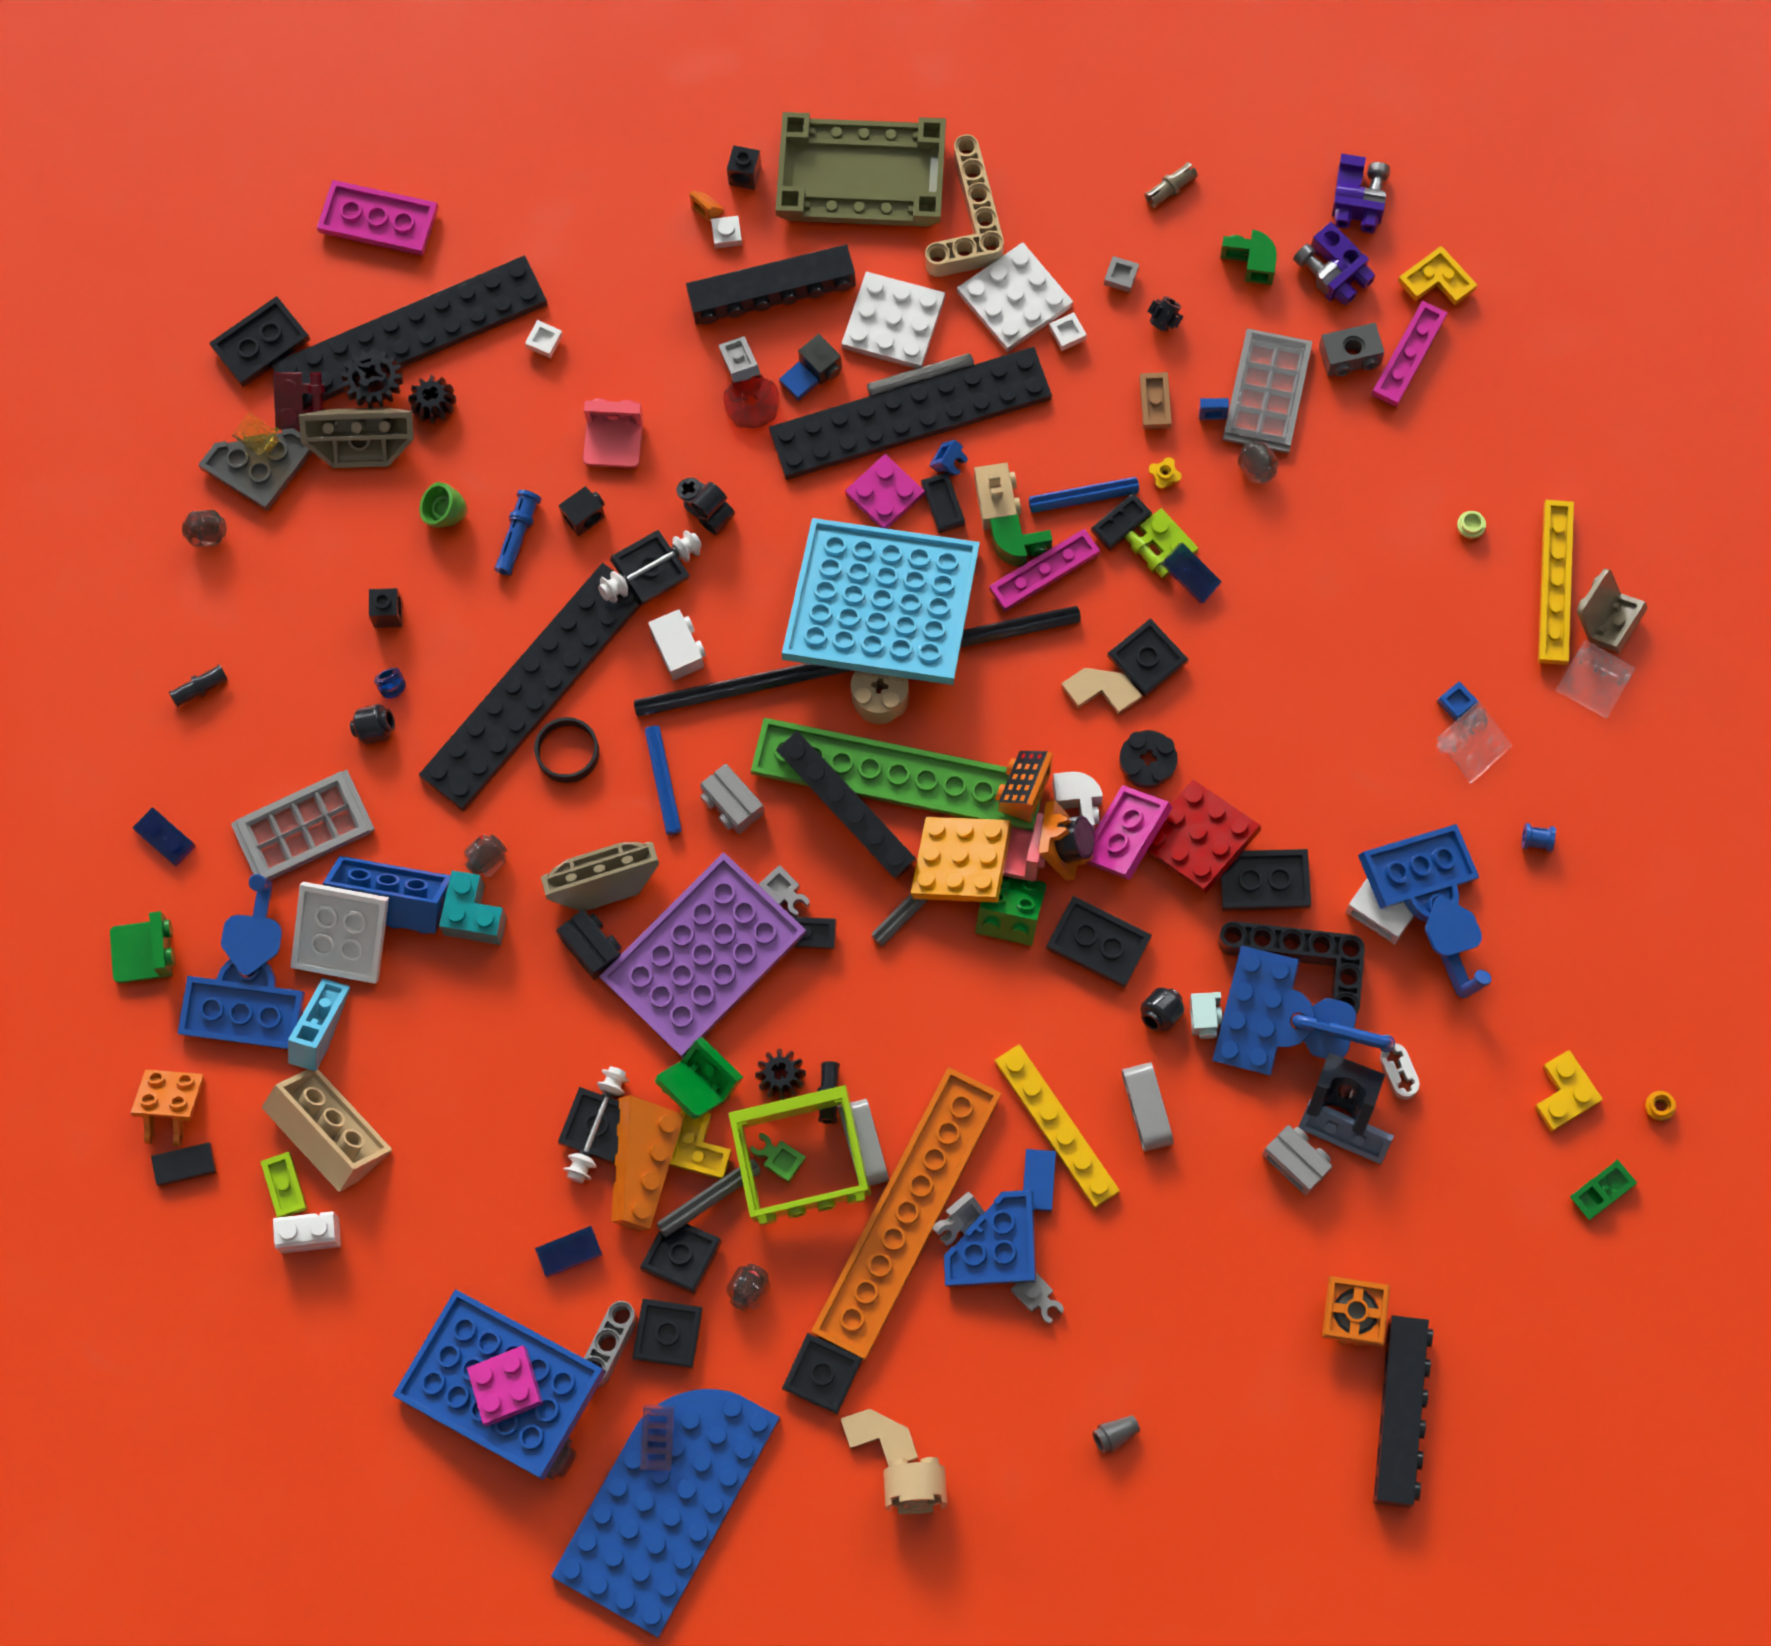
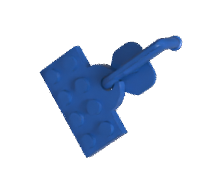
M1457 824L1367 850L1358 855L1380 909L1405 903L1415 917L1427 922L1425 932L1433 950L1440 955L1454 990L1460 998H1467L1491 983L1490 974L1484 970H1478L1474 978L1469 980L1458 954L1477 947L1481 943L1482 933L1473 913L1458 905L1459 892L1457 886L1475 881L1479 878V875Z
M254 874L248 881L250 888L257 891L253 916L233 915L226 920L223 927L221 947L230 959L220 968L217 979L187 976L177 1034L288 1049V1039L301 1018L305 992L276 988V976L272 967L267 962L279 953L282 929L275 920L267 918L272 882L260 874Z
M1241 945L1212 1061L1271 1076L1278 1047H1293L1304 1041L1312 1055L1327 1059L1329 1053L1342 1058L1345 1057L1351 1041L1379 1048L1383 1052H1390L1394 1049L1395 1040L1390 1035H1379L1355 1029L1356 1011L1349 1003L1325 998L1312 1006V1003L1304 994L1293 989L1300 960Z

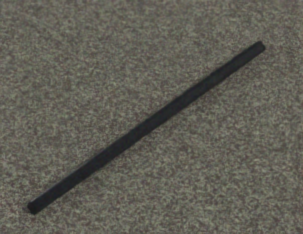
M1072 606L964 629L961 647L1078 623L1081 620L1080 610L1078 606ZM805 663L634 700V709L637 716L853 670Z

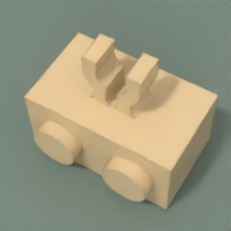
M1008 462L974 467V481L983 530L990 529V519L1021 514L1019 497L1014 498L1013 489L1017 488L1015 472H1009Z

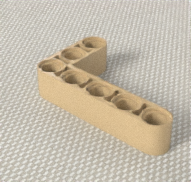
M969 134L961 135L956 139L954 143V161L973 234L934 242L926 248V270L934 277L984 268L1003 256L1004 239L979 143L974 136ZM969 150L971 153L964 154L961 151ZM976 174L978 176L975 178H970L967 175ZM983 198L984 201L976 202L973 199ZM989 222L990 225L982 226L980 225V223ZM995 246L997 249L987 250L986 247ZM965 251L970 253L968 256L959 255L960 252ZM935 257H940L943 260L940 262H935L932 259Z

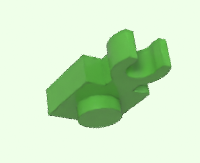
M760 1133L759 1139L764 1141L766 1146L762 1150H757L751 1146V1153L758 1158L766 1157L767 1160L764 1163V1167L790 1183L806 1157L781 1140L776 1147L773 1146L771 1139L766 1134Z

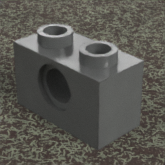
M1376 323L1323 334L1319 343V350L1327 376H1345L1358 369L1372 370L1382 364L1385 353ZM1353 349L1356 350L1358 354L1351 355L1346 350Z

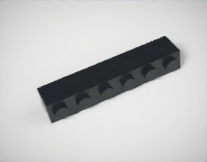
M846 244L686 283L695 324H711L717 319L725 317L736 318L745 312L754 310L765 311L774 305H789L799 299L807 297L818 298L824 295V293L832 291L843 292L856 286V279Z
M798 731L793 733L776 749L783 759L896 880L917 862L912 853Z
M1392 1315L1388 1320L1373 1503L1411 1508L1414 1505V1500L1419 1501L1421 1482H1416L1417 1469H1422L1423 1451H1418L1419 1438L1424 1439L1426 1421L1421 1420L1422 1408L1427 1407L1428 1390L1423 1389L1424 1377L1429 1378L1431 1360L1426 1359V1349L1432 1346L1433 1329L1428 1328L1429 1320Z

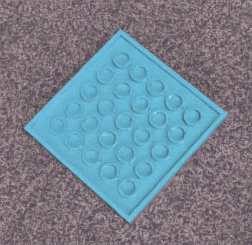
M812 518L782 650V660L954 685L980 542Z

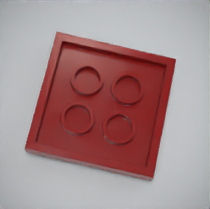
M1193 779L1171 803L1173 808L1146 853L1206 894L1261 831V826Z

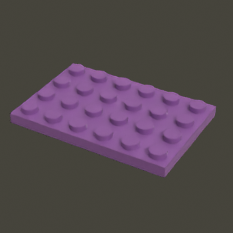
M723 852L599 977L666 1043L684 1058L695 1040L700 1037L704 1038L807 934V931Z

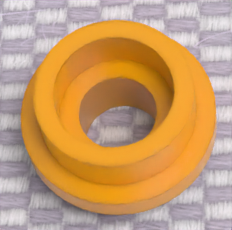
M1655 1091L1646 1099L1645 1109L1654 1120L1665 1121L1675 1113L1676 1102L1669 1093ZM1662 1102L1665 1106V1110L1658 1111L1655 1107V1103Z

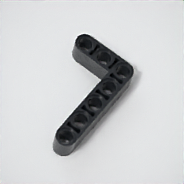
M1235 921L1228 922L1221 928L1218 946L1226 954L1239 956L1242 945L1298 959L1300 963L1334 966L1331 999L1349 1003L1355 1009L1357 1015L1360 1008L1365 953L1364 943L1358 936ZM1228 933H1234L1239 937L1240 941L1229 943L1224 936ZM1263 936L1269 941V945L1265 947L1258 946L1254 938ZM1288 939L1297 942L1298 948L1289 950L1284 946L1283 942ZM1323 943L1328 948V951L1326 953H1318L1314 950L1313 944ZM1351 946L1356 949L1357 955L1353 957L1347 956L1342 948ZM1343 974L1351 975L1355 983L1346 985L1341 981L1340 976Z

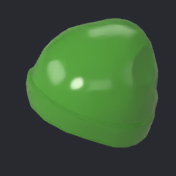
M441 482L432 484L425 491L419 507L420 517L424 523L435 528L455 525L463 520L468 512L467 504L462 495L450 485Z

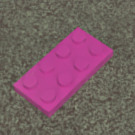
M332 180L317 230L322 234L423 256L439 207L436 202Z

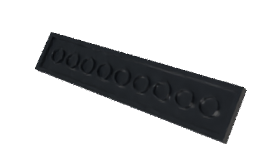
M524 255L280 359L271 365L275 373L302 372V383H310V373H321L322 383L325 384V393H322V399L325 401L344 393L341 373L346 372L344 364L353 363L352 355L358 358L362 357V350L367 355L371 354L372 349H376L377 355L387 351L388 359L394 356L397 365H400L402 368L547 306L548 303ZM354 379V384L358 387L359 383ZM303 393L304 408L311 407V394Z
M1031 347L769 427V432L785 479L789 480L1052 400V394L1035 347Z
M603 562L419 773L422 780L462 811L467 809L641 607L629 587L626 597L620 594L616 595V603H612L610 600L606 601L601 596L598 589L600 578L604 577L610 580V573L614 571Z

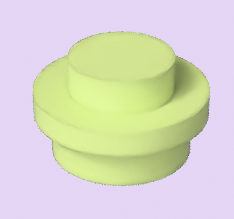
M1467 511L1459 517L1457 528L1462 536L1474 539L1484 533L1486 521L1479 512Z

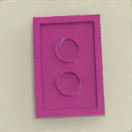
M1122 785L1094 831L1093 858L1086 864L1130 880L1173 808L1168 801Z

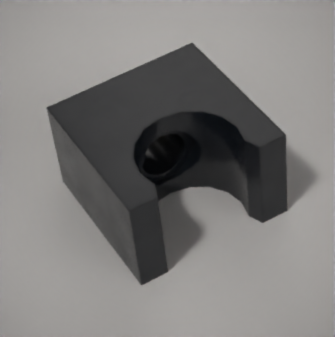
M1329 1053L1306 1114L1317 1117L1324 1106L1334 1105L1347 1110L1355 1120L1352 1126L1353 1132L1363 1135L1374 1110L1385 1074Z

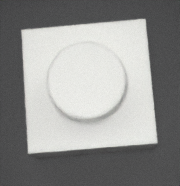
M738 216L711 219L715 249L742 245Z
M1074 312L1049 324V329L1061 351L1087 339V334Z
M537 320L525 342V346L532 351L551 358L563 337V332Z

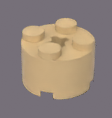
M855 671L851 680L852 703L864 720L870 723L887 724L893 721L899 715L901 716L908 706V678ZM878 689H883L881 691V694L876 693V691H878Z
M926 1457L922 1458L920 1462L908 1463L907 1459H893L889 1461L890 1467L883 1471L885 1509L891 1512L892 1507H898V1514H923L933 1512L934 1505L940 1504L941 1509L947 1507L945 1467L939 1464V1458Z

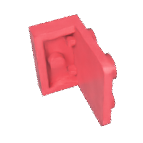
M596 398L592 401L585 400L584 414L587 424L583 453L584 464L600 467L637 468L640 461L644 420L641 403H636L632 400L609 402L602 398Z
M1037 813L1033 831L1012 827L1003 876L1036 882L1039 868H1044L1046 862L1038 853L1044 814Z

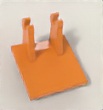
M145 1069L131 1110V1116L143 1117L145 1144H152L154 1116L171 1117L173 1119L174 1146H181V1140L184 1137V1121L191 1120L204 1080V1074Z

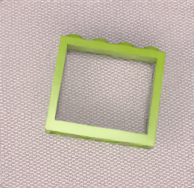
M846 1085L729 1112L750 1218L754 1222L759 1221L760 1225H766L776 1222V1217L788 1215L789 1218H796L806 1215V1210L818 1208V1211L830 1210L836 1207L835 1203L847 1201L848 1204H855L864 1201L865 1196L871 1195L850 1094ZM842 1105L859 1186L761 1209L744 1128Z

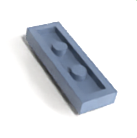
M1309 1101L1298 1128L1382 1164L1394 1135L1367 1124L1363 1135L1357 1134L1352 1130L1355 1121L1353 1117L1327 1106L1322 1107L1317 1117L1308 1115L1306 1112L1310 1104Z

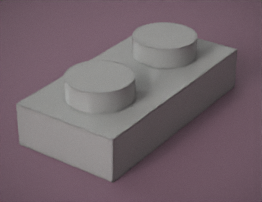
M745 336L718 345L734 383L748 380L752 376L760 374L758 364Z

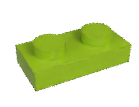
M286 1152L260 1161L277 1218L287 1217L307 1210L308 1208L291 1153Z

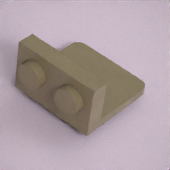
M1605 568L1600 575L1595 577L1592 588L1586 597L1579 602L1577 614L1590 643L1620 653L1648 607L1645 601L1621 594L1612 571Z

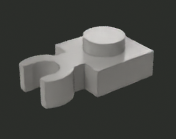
M780 865L758 884L780 906L786 902L789 913L793 917H799V912L794 908L796 903L801 902L807 908L810 907L809 899L805 895L795 893L800 889V885Z
M967 1192L946 1210L949 1218L936 1222L932 1229L938 1235L947 1230L940 1240L946 1246L950 1245L956 1239L959 1231L965 1235L966 1230L985 1211L975 1197Z
M1036 1273L1037 1282L1017 1283L1010 1291L1031 1313L1038 1307L1041 1310L1043 1321L1050 1325L1053 1323V1320L1048 1316L1047 1311L1050 1308H1055L1062 1314L1064 1308L1060 1302L1048 1298L1053 1293V1290Z

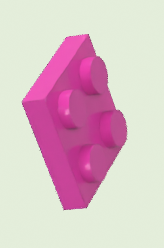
M885 454L845 490V495L880 528L888 529L925 495V491Z
M523 1345L467 1368L481 1420L486 1427L543 1405L529 1353Z

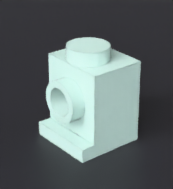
M1221 992L1191 994L1189 1005L1192 1035H1199L1201 1039L1217 1037L1218 1025L1222 1024L1221 1007H1216V1005L1220 1004Z

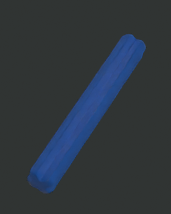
M1136 477L1030 496L1028 500L1029 508L1032 513L1131 495L1132 493L1136 494L1139 492V483Z
M650 726L645 729V735L665 831L667 835L679 834L681 832V825L660 727Z

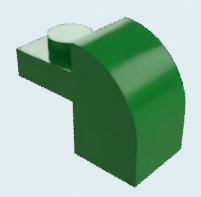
M1252 229L1251 239H1245L1240 235L1223 236L1220 258L1247 262L1245 282L1273 284L1277 251L1273 241L1266 234Z
M1018 514L990 519V533L994 550L1000 559L1010 565L1022 567L1026 564L1027 555L1038 557L1052 548L1050 530L1022 535Z

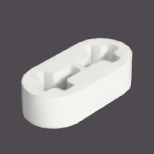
M1395 1043L1394 1049L1391 1051H1393L1394 1055L1400 1054L1401 1056L1398 1060L1399 1069L1396 1068L1393 1061H1387L1390 1052L1382 1051L1379 1060L1394 1095L1399 1099L1406 1100L1414 1097L1420 1083L1406 1049L1402 1045ZM1399 1074L1403 1075L1406 1082L1411 1081L1413 1083L1409 1088L1410 1092H1407L1405 1088L1399 1089L1398 1085L1401 1083Z

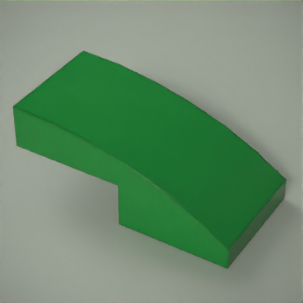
M1617 1159L1572 1194L1570 1198L1584 1215L1591 1220L1635 1186L1637 1181Z

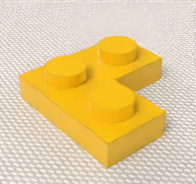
M1442 246L1403 273L1398 279V283L1415 301L1437 286L1456 305L1477 289V284Z
M1570 1050L1544 1064L1543 1069L1558 1089V1092L1536 1104L1535 1109L1551 1132L1603 1100Z
M681 1108L680 1113L685 1116L669 1166L722 1179L725 1177L732 1151L731 1149L704 1142L711 1120V1113H706L698 1119H693Z

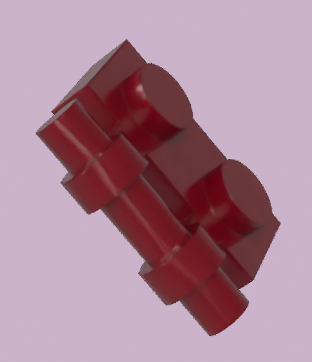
M302 372L273 373L276 430L289 428L300 430V414L326 410L323 408L322 393H325V384L322 383L321 373H310V383H302ZM303 393L311 394L312 408L303 407Z

